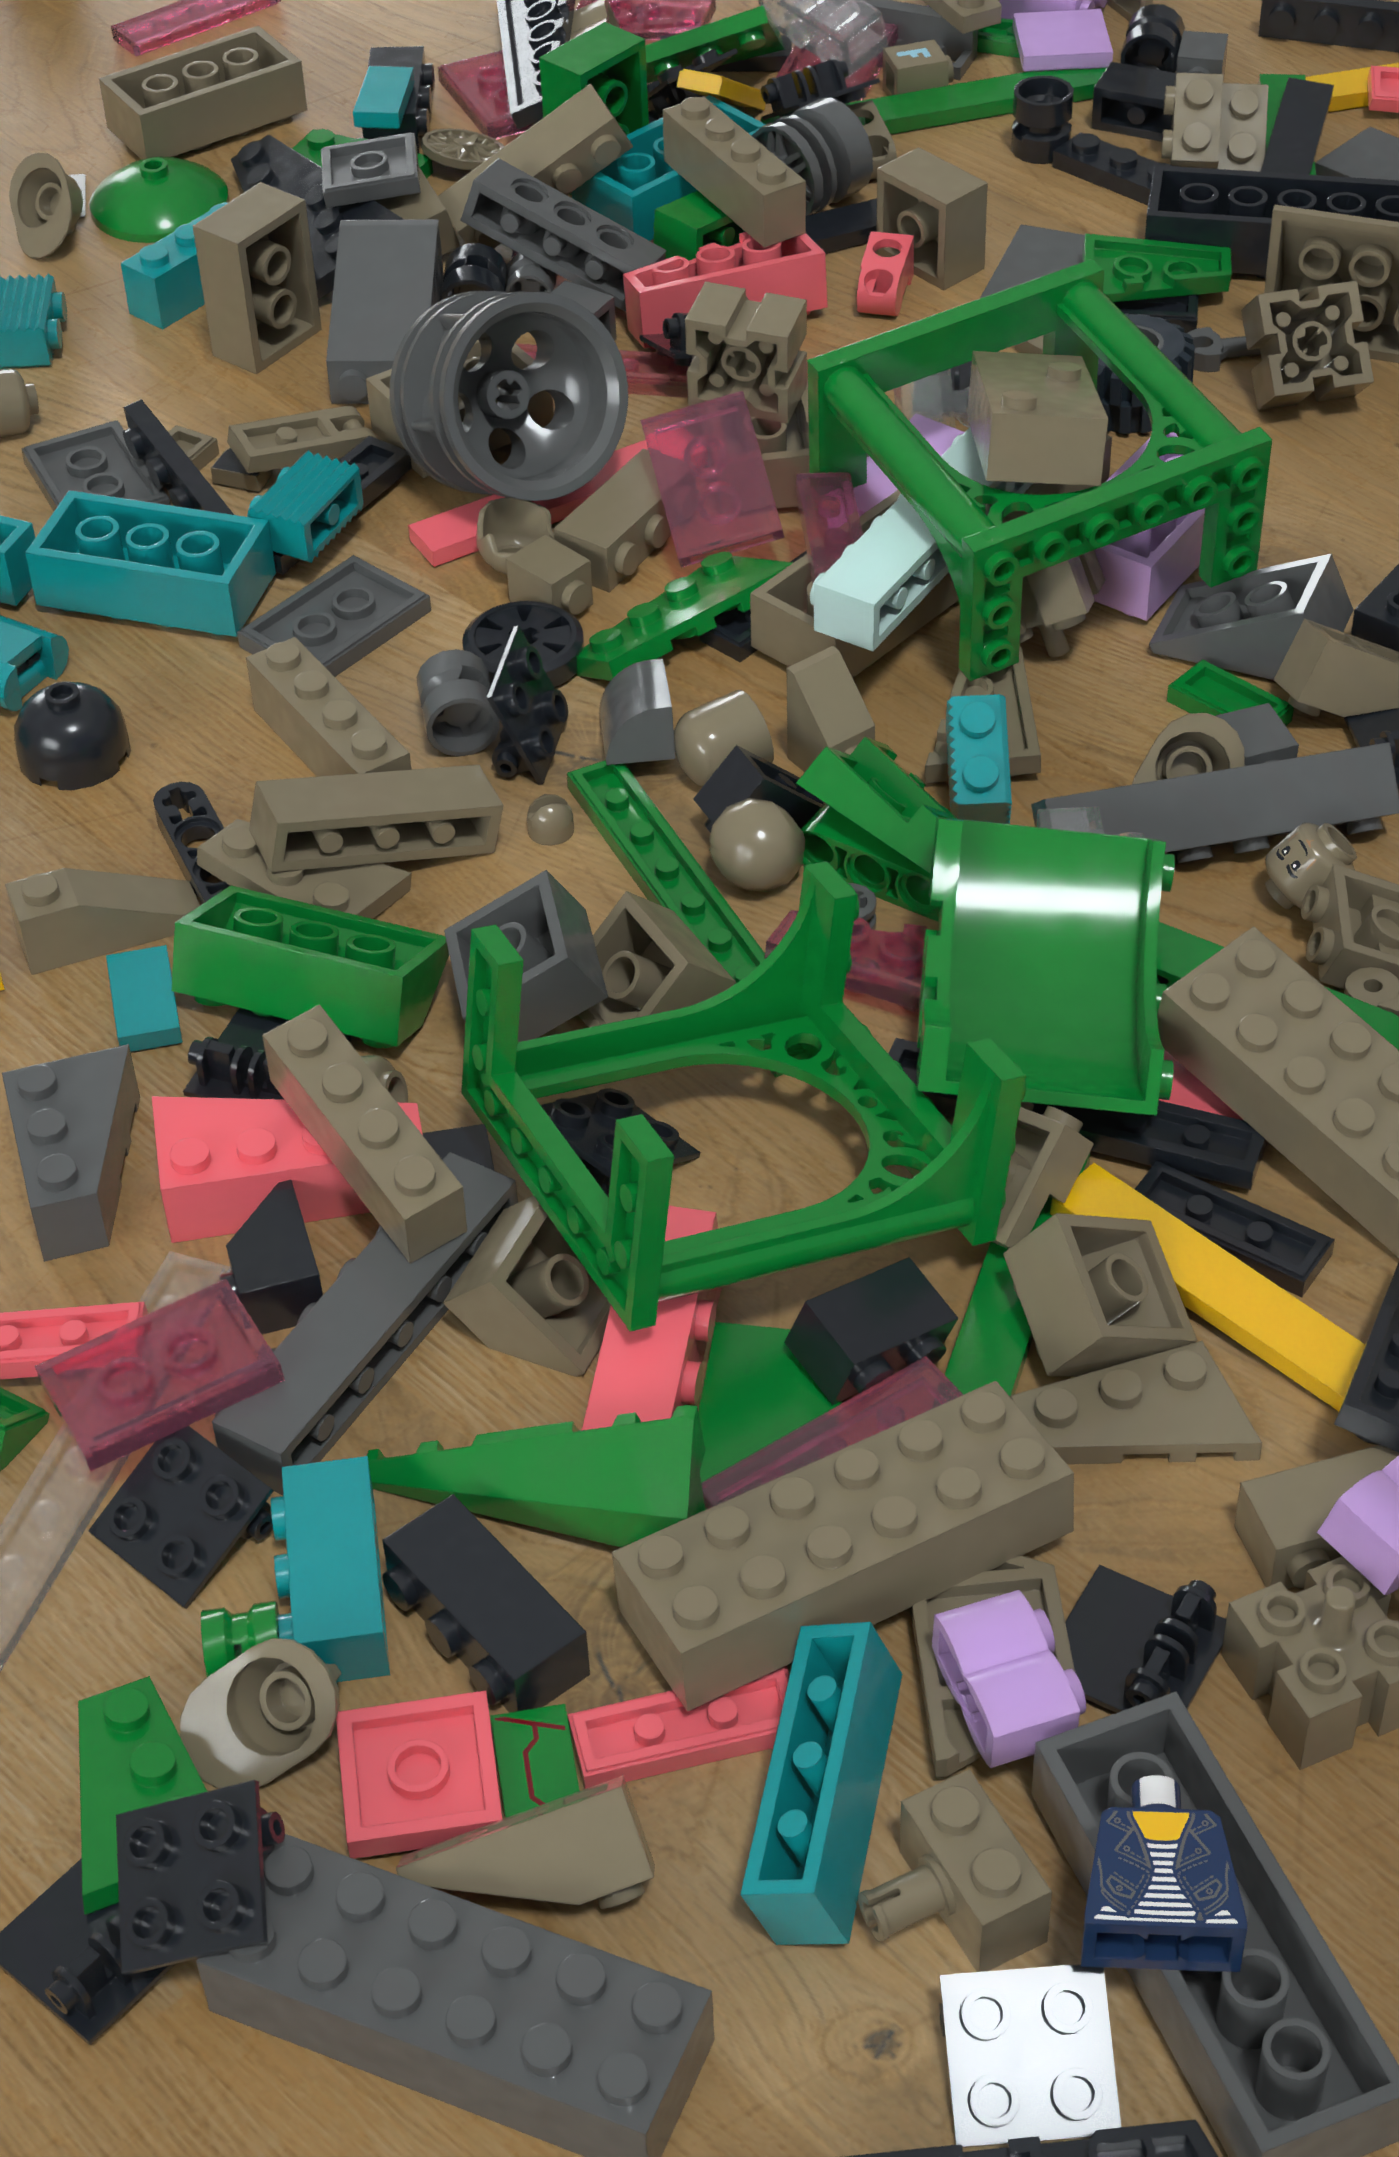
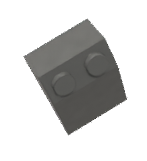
M1332 554L1257 569L1242 577L1232 579L1212 588L1204 581L1180 585L1149 645L1155 654L1196 663L1203 659L1219 668L1274 680L1304 618L1344 632L1354 609Z

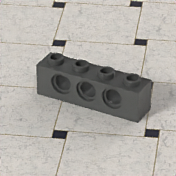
M500 158L495 160L474 179L460 220L573 283L614 296L615 306L625 312L623 274L662 261L667 251Z

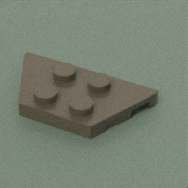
M1021 1555L1006 1561L1005 1564L990 1571H984L954 1585L953 1588L928 1600L924 1599L910 1607L935 1777H947L980 1759L982 1756L968 1729L961 1706L948 1688L932 1648L934 1615L1020 1590L1033 1610L1040 1608L1048 1617L1055 1639V1651L1053 1654L1063 1670L1072 1669L1075 1672L1054 1565Z

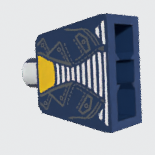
M1151 1775L1136 1780L1131 1787L1132 1808L1110 1807L1101 1813L1085 1909L1081 1967L1240 1972L1247 1934V1917L1221 1818L1211 1810L1181 1809L1180 1785L1170 1777Z

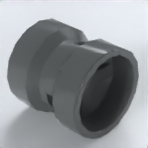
M518 253L512 259L505 292L550 293L554 290L558 274Z

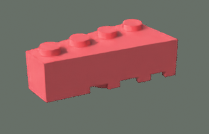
M742 232L739 234L738 244L727 247L720 246L714 242L699 247L695 259L688 261L684 257L674 256L623 274L627 328L643 348L655 349L639 340V336L663 334V321L665 318H672L674 313H689L705 281L745 288L748 300L761 302L766 292L806 299L807 316L811 311L828 307L825 252L806 233L764 248L747 232Z
M152 1096L160 1191L172 1243L237 1233L279 1182L292 1180L304 1223L371 1213L285 1100ZM397 1102L422 1134L417 1103Z
M669 1206L665 1241L718 1229L716 1212ZM722 1287L658 1302L656 1325L631 1332L614 1308L610 1307L582 1430L611 1427L617 1415L636 1412L641 1422L668 1419L672 1417L677 1406L697 1404L703 1379L702 1361L707 1342H710L713 1336L716 1309Z

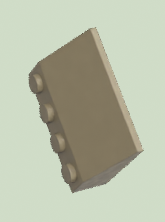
M1275 205L1272 214L1264 293L1298 289L1299 300L1301 301L1317 286L1357 280L1364 321L1353 331L1355 343L1367 341L1370 359L1399 363V222Z

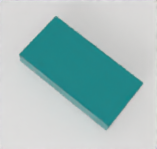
M369 66L353 109L354 127L400 128L415 83L414 67Z
M167 945L106 955L119 1046L129 1044L130 1052L183 1043L175 992L171 991L172 973Z

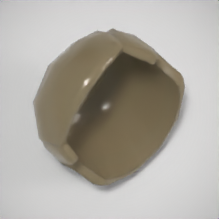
M511 497L489 501L479 512L476 531L477 548L485 562L491 565L494 570L507 575L506 558L543 535L554 539L550 511L530 500H520Z
M747 798L726 807L712 825L709 838L711 844L709 850L712 859L722 875L736 886L746 890L769 892L789 883L803 865L804 833L789 813L772 801Z

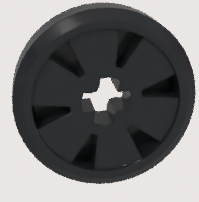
M517 601L493 607L472 620L463 634V650L472 652L482 659L488 668L491 684L515 626L520 627L530 646H534L538 650L542 659L543 669L554 687L568 681L578 672L577 656L584 648L582 626L571 613L558 606L536 601Z

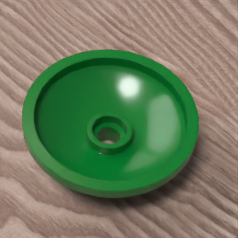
M151 157L135 161L107 176L93 192L89 204L94 224L104 233L130 242L156 243L173 233L177 227L188 224L209 212L213 206L224 202L229 203V193L225 181L204 165L173 157Z

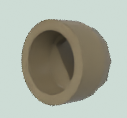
M544 794L533 801L527 813L529 837L541 845H558L572 837L574 833L573 812L564 798L556 794Z

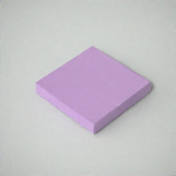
M1101 9L1013 13V31L1022 69L1025 72L1107 68L1113 62V50Z

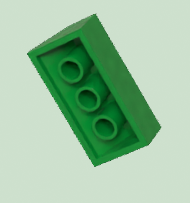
M231 885L175 922L171 991L194 996V1000L202 1005H230L250 1010L259 1016H274L291 1020L320 1004L343 1034L362 1038L363 1043L375 1048L398 1047L422 1027L447 963L449 951L446 937L443 935Z

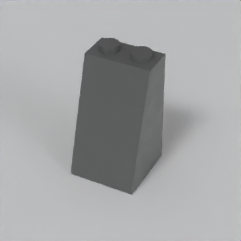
M438 219L340 221L326 358L332 404H369L366 378L392 369L396 353L407 331L426 310L439 302L444 271Z

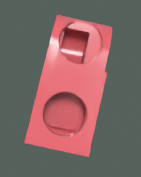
M871 231L860 266L861 273L857 289L858 313L899 315L906 286L911 284L914 276V235ZM892 247L898 249L900 253L893 257H881L878 255V249Z

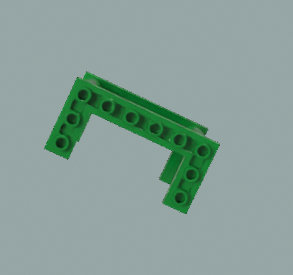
M1094 259L807 360L810 490L819 501H822L830 496L866 484L868 454L912 505L932 534L948 567L960 603L959 669L969 681L1019 663L1023 577L1204 508L1198 574L1201 579L1212 588L1253 572L1258 567L1272 438L1261 427L1241 433L1103 293L1104 269ZM1044 335L1043 354L1082 356L1096 391L1098 360L1100 358L1142 403L1149 416L1152 433L1150 441L1139 459L1123 473L1102 483L1101 486H1094L1070 493L1050 495L1013 493L978 483L951 467L884 392L972 361L973 351L998 352ZM1174 432L1178 437L1167 438L1166 435ZM1166 454L1183 455L1167 462L1159 458ZM983 504H991V505H992V507H991L990 510H989L988 515L985 514V507H986V506L983 505ZM1025 511L1029 513L1002 523L1004 517L1011 512Z
M827 861L804 865L799 911L789 930L777 947L759 966L727 990L707 1000L680 1009L518 1042L524 960L496 924L471 929L461 1093L630 1332L655 1326L658 1302L956 1228L959 1229L972 1246L996 1240L1001 1210L1006 1202L1005 1188L1010 1160L1016 1148L1015 1133L1021 1101L1026 1094V1075L1022 1072L1019 1065L1013 1062L995 1041L989 1037L967 1042L953 1126L938 1111L933 1101L928 1096H925L922 1091H918L917 1086L903 1071L901 1065L892 1059L872 1036L868 1027L863 1025L843 1003L846 975L849 974L852 966L850 946L854 921L859 916V900L854 888ZM795 1044H801L812 1058L795 1059L786 1050ZM730 1064L757 1067L785 1074L806 1082L841 1104L860 1126L866 1140L868 1158L859 1176L840 1193L825 1201L802 1209L665 1241L674 1155L643 1114L616 1120L608 1198L536 1099L686 1066ZM890 1165L905 1166L913 1178L892 1174L884 1167ZM879 1188L882 1192L875 1194L871 1190Z

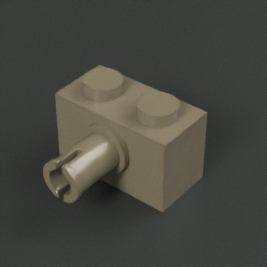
M970 1769L901 1801L900 1853L911 1871L871 1890H864L858 1894V1904L867 1926L870 1927L877 1922L878 1926L872 1928V1934L878 1941H884L890 1935L939 1912L976 1972L992 1970L1048 1942L1052 1891Z

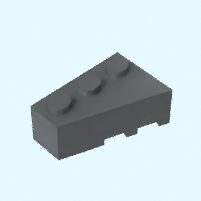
M129 1044L2 1072L28 1200L44 1262L108 1247L122 1188L120 1174L124 1156H128L131 1145L129 1132L133 1113L138 1111L140 1102Z

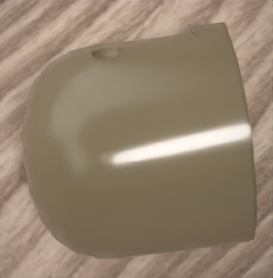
M735 690L686 712L678 720L674 730V746L678 762L684 773L693 782L702 787L736 745L771 763L774 760V748L765 719L755 702L742 690Z

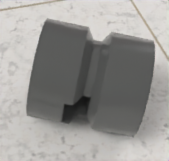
M454 649L442 651L431 656L420 667L416 678L429 741L434 748L442 753L458 757L473 755L486 749L495 740L500 728L499 718L486 698L491 687L488 668L480 657L469 651Z

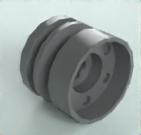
M821 98L797 109L791 116H783L774 123H768L760 127L752 135L753 138L806 181V216L820 212L829 204L837 203L859 192L869 183L873 171V152L867 132L859 118L848 106L834 98Z

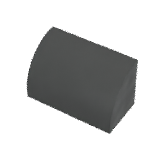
M652 659L632 664L620 671L609 682L600 701L599 717L606 765L675 759L672 703L663 659Z

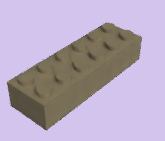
M1253 926L1163 991L1157 1013L1161 1044L1170 1055L1399 1258V1050Z
M993 1381L613 1551L612 1560L619 1610L688 1712L793 1663L801 1626L871 1622L874 1625L912 1607V1605L924 1599L928 1600L953 1588L956 1584L984 1571H990L1016 1556H1022L1073 1532L1074 1472L999 1383Z

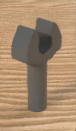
M1210 327L1197 328L1187 333L1191 335L1193 345H1195L1194 370L1218 372L1220 371L1222 360L1225 358L1261 355L1260 349H1247L1245 336L1220 338V335Z

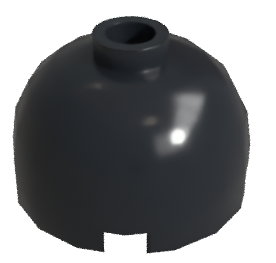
M63 681L37 691L24 702L14 725V741L20 770L32 783L42 786L40 780L42 778L47 781H57L59 790L72 791L93 787L112 778L120 771L118 761L125 754L129 758L131 752L127 727L120 707L102 689L87 683Z

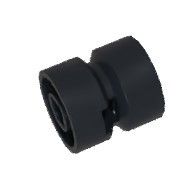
M1150 4L1141 7L1132 15L1128 23L1120 63L1175 73L1183 31H1185L1181 16L1174 9L1163 4Z
M1034 76L1023 79L1015 85L1013 116L1016 120L1012 126L1011 147L1015 157L1032 164H1049L1053 160V150L1071 139L1072 124L1068 123V121L1072 118L1074 88L1069 82L1054 76Z
M467 243L457 247L449 255L445 265L439 302L453 295L471 291L505 292L508 274L507 264L502 255L494 248L481 243Z

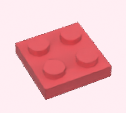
M486 1691L337 1712L336 1722L346 1839L350 1858L356 1859L418 1850L502 1820Z

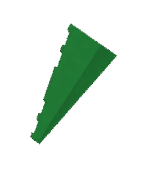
M864 737L850 755L826 746L796 784L930 873L936 817L957 818L924 790L926 785L913 773L908 775L894 762L897 754L888 745Z
M677 1406L671 1418L641 1422L636 1412L617 1415L611 1427L581 1431L578 1430L573 1421L478 1434L472 1445L467 1447L444 1450L440 1442L436 1440L421 1442L416 1453L388 1458L383 1455L380 1449H372L367 1453L372 1486L375 1490L435 1504L454 1494L473 1513L621 1548L706 1510L700 1479L705 1445L698 1406Z

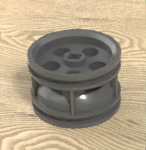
M471 291L443 299L426 310L407 331L396 353L390 377V407L397 434L410 457L426 474L456 490L486 495L495 494L520 500L541 501L562 497L574 492L592 480L614 453L625 426L628 410L626 370L619 349L609 331L584 306L564 296L546 292L508 293L499 291ZM529 332L536 341L537 354L530 366L520 369L512 361V348L518 338ZM479 340L481 346L480 360L475 367L466 370L463 366L473 345ZM543 390L547 391L555 402L553 419L545 427L536 424L528 412L530 398ZM458 396L465 405V418L463 422L459 412ZM496 428L503 429L508 434L512 445L510 456L502 465L495 461L489 449V436Z

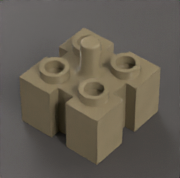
M1357 280L1317 286L1301 301L1299 300L1298 289L1258 294L1241 310L1247 349H1260L1262 361L1251 370L1258 410L1297 405L1313 391L1315 392L1316 402L1353 397L1374 382L1367 341L1359 343L1354 341L1353 329L1364 321Z
M705 281L685 318L686 354L695 355L687 370L688 405L729 412L733 403L747 405L749 417L788 424L807 387V352L799 350L807 335V300L766 292L762 301L756 302L748 300L745 288Z
M1095 550L1023 577L1020 643L1031 638L1034 635L1032 627L1038 626L1049 657H1058L1069 651V645L1063 630L1085 620V614L1088 613L1095 602L1093 595L1099 593L1106 581Z
M1343 1556L1308 1570L1303 1591L1293 1593L1288 1591L1282 1582H1278L1229 1602L1221 1655L1252 1700L1266 1694L1270 1695L1272 1702L1268 1724L1299 1770L1353 1747L1356 1727L1367 1722L1378 1737L1399 1728V1621L1387 1618L1391 1593L1384 1595Z

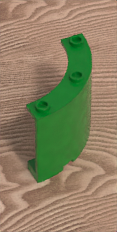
M936 817L928 897H930V905L940 906L938 930L926 929L924 937L917 1048H920L916 1069L918 1091L958 1095L967 1042L991 1037L1008 1057L1019 1065L1022 1072L1026 1075V1094L1021 1102L1157 1116L1159 1099H1170L1174 1072L1173 1061L1163 1060L1165 1050L1161 1044L1157 1018L1162 993L1167 989L1166 984L1157 983V948L1161 891H1171L1175 867L1174 854H1165V841Z

